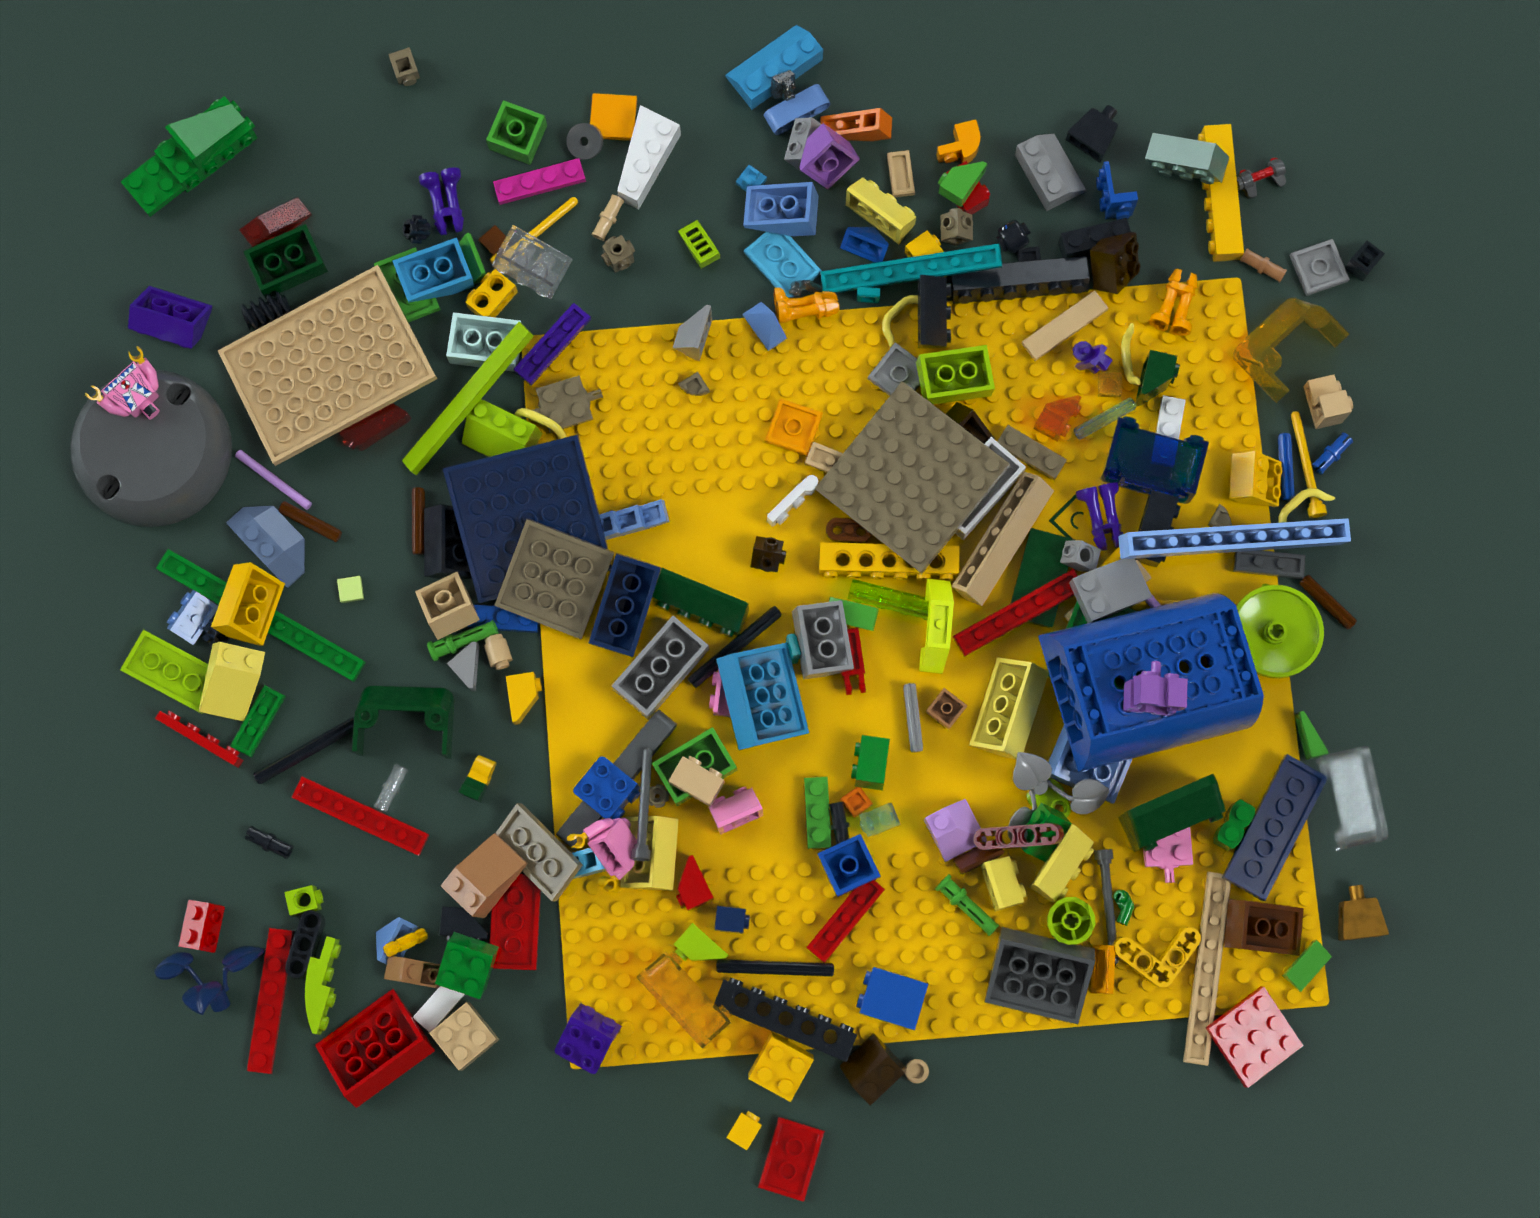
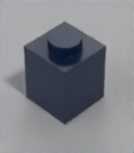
M717 906L715 931L744 934V929H749L750 915H746V909Z

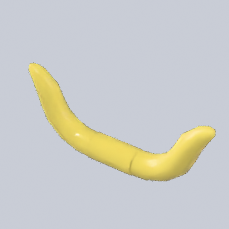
M909 295L902 298L884 316L882 331L890 348L894 344V336L890 329L891 321L907 305L918 304V295Z
M1130 323L1121 343L1123 370L1125 378L1130 384L1141 385V380L1139 377L1134 376L1132 370L1130 342L1134 333V324Z
M520 408L514 414L520 418L527 417L547 426L556 433L559 439L567 437L557 422L538 412Z
M1309 488L1303 490L1281 509L1278 523L1287 522L1290 512L1308 497H1317L1324 501H1332L1335 497L1319 489Z

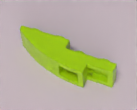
M326 936L320 959L310 957L305 982V1005L311 1032L321 1035L322 1030L325 1031L329 1023L327 1013L329 1007L332 1008L336 1000L335 988L328 987L326 984L327 981L330 982L334 974L332 964L334 958L337 959L341 951L340 940Z

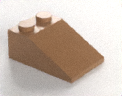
M494 833L452 870L441 884V887L471 916L485 918L528 863L499 835Z

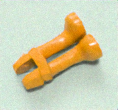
M1175 269L1168 278L1169 283L1166 285V295L1159 312L1152 313L1149 324L1158 330L1166 331L1169 327L1171 312L1177 296L1180 297V301L1169 332L1174 335L1186 336L1192 330L1191 323L1187 321V313L1192 297L1195 296V289H1197V275L1190 273L1186 284L1179 283L1182 270Z
M781 287L774 288V306L779 323H787L791 320L810 315H816L817 319L823 316L830 317L837 314L840 310L838 298L834 292H814V294L804 297L788 298Z

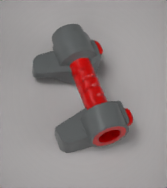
M1272 158L1265 169L1252 173L1250 170H1241L1240 175L1237 177L1238 190L1243 189L1248 199L1255 198L1257 196L1256 181L1266 177H1270L1279 187H1283L1286 183L1284 176L1286 169L1283 161Z

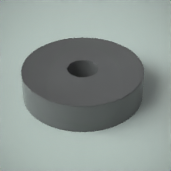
M577 124L571 128L567 135L568 150L576 158L592 159L602 150V133L592 124ZM584 137L588 139V144L586 146L582 144V139Z

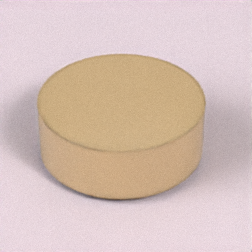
M913 1059L907 1063L905 1076L910 1082L922 1083L927 1079L929 1068L924 1061Z

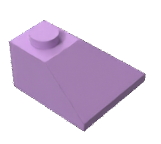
M966 799L951 804L924 818V822L945 862L976 847L973 840L974 834L981 828ZM985 836L981 838L982 841H987Z

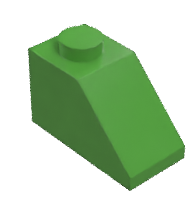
M982 161L952 167L948 174L944 172L938 181L940 185L939 194L962 207L986 172L987 163Z

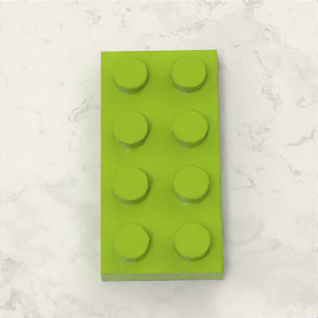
M143 630L120 670L198 712L208 664Z

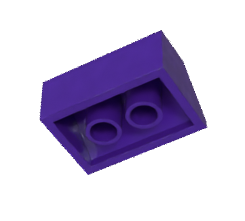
M148 286L130 304L128 329L134 330L139 334L156 337L161 341L178 344L183 348L192 349L203 335L212 311V305Z

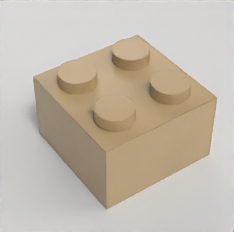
M458 572L415 591L427 622L437 640L480 620Z
M469 1002L463 1004L429 1033L459 1071H463L500 1040Z

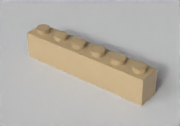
M1023 472L951 586L967 601L980 606L984 604L1053 494L1054 490L1040 476Z

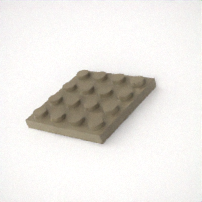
M527 519L494 606L582 639L615 552Z

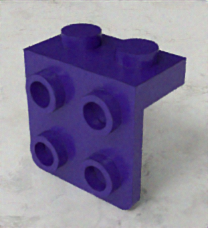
M580 1003L571 1015L555 1048V1053L585 1071L595 1074L622 1026L613 1019L596 1012L592 1007Z

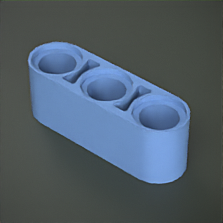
M815 84L771 107L763 116L773 133L780 135L793 128L795 118L814 117L825 111L830 106V102L820 85Z

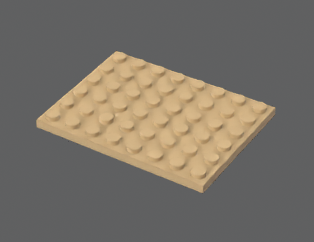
M378 265L218 350L259 437L275 466L437 380L428 359Z

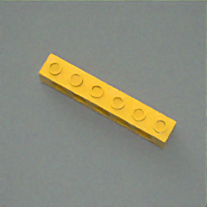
M820 543L819 574H824L825 578H837L838 575H847V578L859 579L861 575H868L871 579H884V576H893V579L906 580L907 576L917 577V580L940 577V580L952 581L959 575V546L945 545L935 557V559L940 560L942 566L935 569L929 565L921 574L915 568L908 567L905 560L884 544ZM841 556L846 557L849 560L848 565L839 566L836 562L837 558ZM863 557H868L872 560V564L864 567L860 564L859 560ZM890 557L894 559L895 565L893 567H886L882 561Z

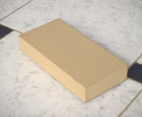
M909 150L887 153L892 196L896 198L915 195Z

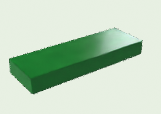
M264 685L230 747L252 758L286 696Z

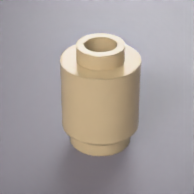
M502 634L492 635L484 639V648L490 667H496V670L509 667V662L513 659L507 641L503 638Z

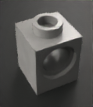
M1082 540L1066 541L1060 563L1080 572H1089L1097 568L1101 549Z

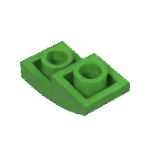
M830 597L829 602L839 601L842 599ZM842 600L846 625L874 631L879 608Z

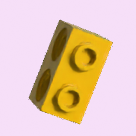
M494 269L482 278V284L477 289H473L468 294L466 305L475 315L496 318L518 293V290L513 282ZM495 284L503 285L499 291L492 290V287ZM482 300L488 301L486 307L480 308L477 306Z

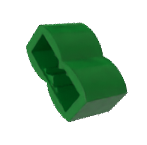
M1241 799L1233 803L1226 811L1224 823L1217 828L1213 837V843L1227 851L1235 848L1243 838L1244 828L1254 818L1255 807Z

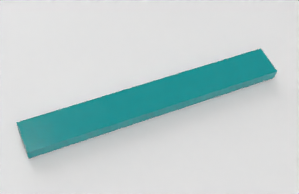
M992 244L821 271L820 275L822 291L841 293L857 290L858 287L873 288L918 281L920 275L944 277L1002 268L1003 265L1000 244Z

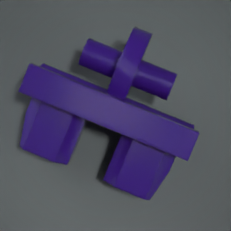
M1081 341L1076 343L1073 348L1074 357L1081 361L1075 365L1080 371L1088 369L1093 374L1099 370L1102 372L1106 371L1113 359L1104 353L1107 347L1103 344L1092 347L1090 343Z

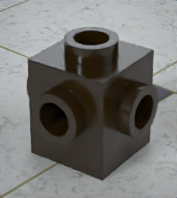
M756 536L750 567L761 569L765 572L772 571L778 573L779 565L784 564L787 551L783 550L784 541L772 537Z

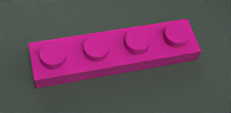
M578 158L493 181L499 205L583 183L586 180L580 159Z

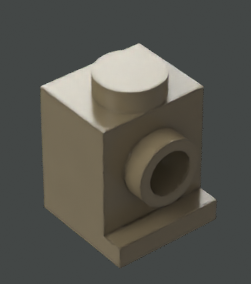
M410 47L388 54L399 85L411 86L417 82L416 79H419L420 76Z

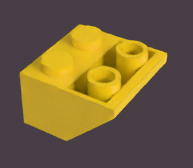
M1257 451L1232 454L1229 499L1242 504L1278 507L1281 496L1282 462Z

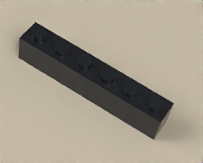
M1086 256L1004 263L1002 268L950 275L953 304H967L978 301L989 302L1000 299L1012 300L1023 297L1034 298L1045 295L1056 296L1067 293L1079 294L1088 292L1090 281Z

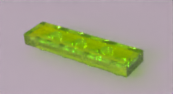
M855 579L852 580L848 594L849 600L927 620L929 602H925V597Z

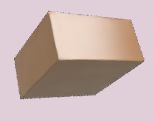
M943 688L926 710V713L949 730L966 709L967 705Z

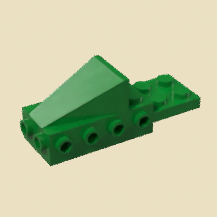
M224 96L212 102L210 107L203 113L168 124L165 128L171 138L162 141L157 146V149L154 150L155 155L121 181L122 185L149 217L158 212L184 190L188 193L198 186L208 176L216 172L217 169L257 139L253 131L255 125L247 116L243 118L240 115L242 110L234 100L229 102Z

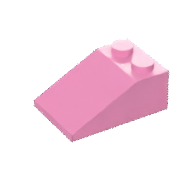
M745 786L733 792L734 796L725 799V796L716 798L713 805L709 807L720 835L763 816V808L752 788L747 790Z

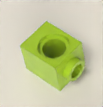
M310 885L284 892L290 916H299L309 910H322L321 903H324L323 895L320 889L317 890L316 886ZM304 894H309L311 901L308 906L303 907L300 899Z

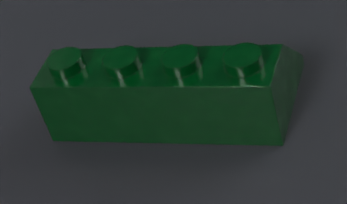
M661 568L652 596L656 607L668 611L669 608L675 610L678 616L687 620L690 617L699 620L698 624L711 629L712 626L719 628L720 633L728 637L740 634L749 613L748 602Z

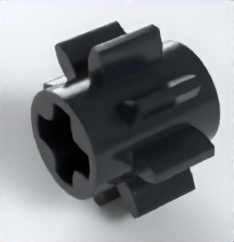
M412 215V218H407L403 224V234L407 237V240H411V243L421 244L422 240H427L430 236L431 226L427 219H422V215Z
M210 619L206 626L202 628L206 634L202 638L211 646L217 642L227 643L231 638L211 627L213 621Z

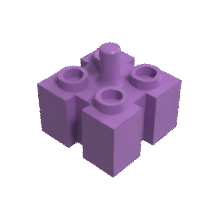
M1152 661L1151 671H1142L1140 675L1133 676V679L1124 683L1123 711L1147 712L1163 716L1173 715L1176 711L1187 708L1188 679L1179 678L1178 674L1172 673L1165 674L1163 678L1161 677V662Z

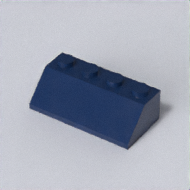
M616 553L589 644L631 657L634 656L661 567Z

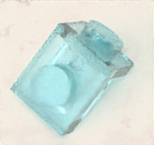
M892 803L859 815L861 819L860 826L868 837L878 835L901 825Z

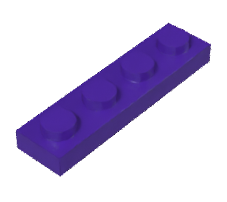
M573 303L513 369L514 372L532 386L590 322L591 317Z

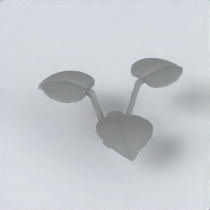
M1018 752L1013 771V782L1021 790H1030L1029 795L1031 796L1032 809L1028 807L1018 809L1011 817L1009 826L1026 825L1032 813L1037 809L1035 795L1044 794L1048 787L1067 800L1072 801L1071 810L1077 814H1088L1098 809L1106 800L1109 788L1098 780L1084 779L1073 787V796H1070L1048 780L1052 774V768L1047 760L1034 754ZM1008 831V837L1012 841V834Z

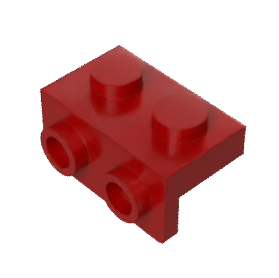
M188 900L178 947L215 953L225 907Z

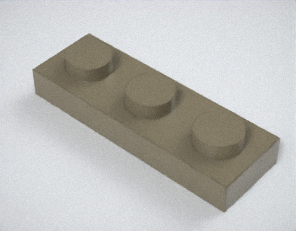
M1007 425L997 441L1015 458L1054 481L1067 461L1064 457Z

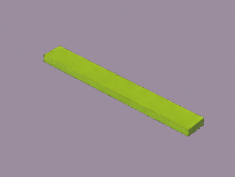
M518 322L404 457L402 462L413 474L418 475L533 338L534 335L522 323Z

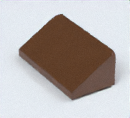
M976 847L956 857L954 863L960 875H963L980 867L984 862L992 861L1002 856L1004 850L1003 848L983 850Z

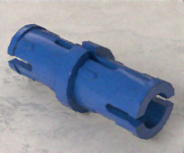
M1342 432L1331 446H1326L1324 453L1311 464L1314 470L1322 464L1316 471L1318 474L1322 475L1334 461L1337 462L1341 458L1340 455L1353 443L1351 437L1343 443L1349 436L1348 434Z

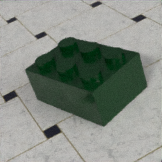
M306 224L243 251L258 287L266 299L267 294H270L272 297L275 295V291L281 293L328 272Z

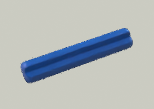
M1282 433L1278 435L1279 461L1282 462L1280 480L1281 499L1289 501L1295 497L1291 434Z

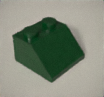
M1154 350L1149 351L1143 364L1140 378L1141 385L1138 387L1135 406H1141L1164 392L1170 383H1174L1180 364L1176 363V355Z

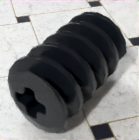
M275 291L274 299L270 294H267L266 302L259 297L258 305L251 300L250 308L241 304V311L250 331V325L258 329L259 321L266 325L267 318L272 322L276 319V315L281 317L284 315V311L286 313L292 311L286 295H281L278 291Z

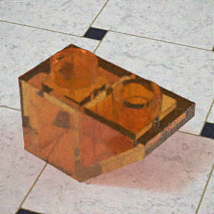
M1076 395L1047 403L1033 429L1057 442L1060 436L1066 437L1072 426L1068 424L1072 416L1076 418L1082 408L1079 404L1082 397Z

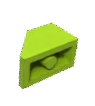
M693 923L674 943L677 947L675 953L684 961L687 958L691 961L723 960L729 956Z

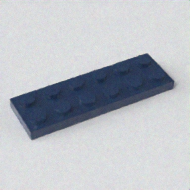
M1288 754L1284 755L1255 811L1253 820L1248 825L1222 878L1259 900L1266 901L1328 777Z

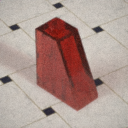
M392 403L343 429L339 434L343 438L342 443L352 450L356 447L363 451L407 424L411 417L408 412Z

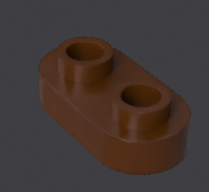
M833 518L826 526V535L833 542L861 544L867 542L872 535L852 518ZM838 527L842 530V532L840 534H835L833 532V529ZM858 529H863L865 531V534L859 536L857 535L856 531Z

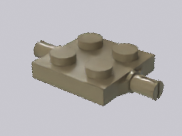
M578 375L536 388L539 408L533 409V411L547 416L557 422L562 429H566L593 420L590 411V401L603 398L601 389L587 393ZM548 428L549 433H553V432H554V431H552L550 428Z

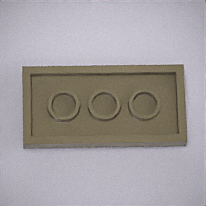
M522 803L515 805L496 832L528 863L522 872L551 901L559 899L583 866Z

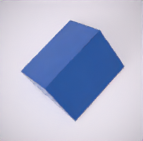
M861 834L817 853L837 897L881 877Z

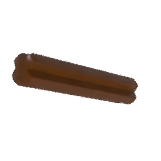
M421 487L412 489V553L415 555L424 554L425 490Z
M283 501L278 509L281 514L334 542H337L342 535L339 529L286 501Z
M1306 575L1299 584L1346 629L1349 630L1356 624L1357 620L1310 575Z

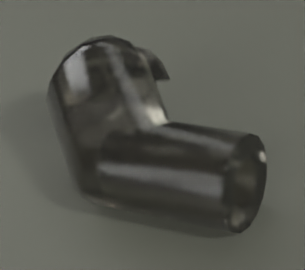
M811 280L793 281L789 289V293L794 296H800L802 290L812 294L814 292H822V286Z

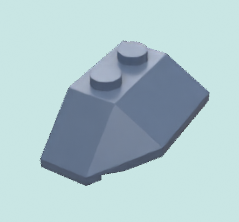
M274 506L243 507L226 522L280 581L285 583L287 588L305 573V539Z

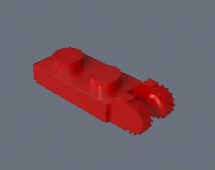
M859 628L847 629L854 669L841 672L842 678L844 677L846 695H852V685L850 684L849 677L857 675L859 690L861 693H866L865 668Z

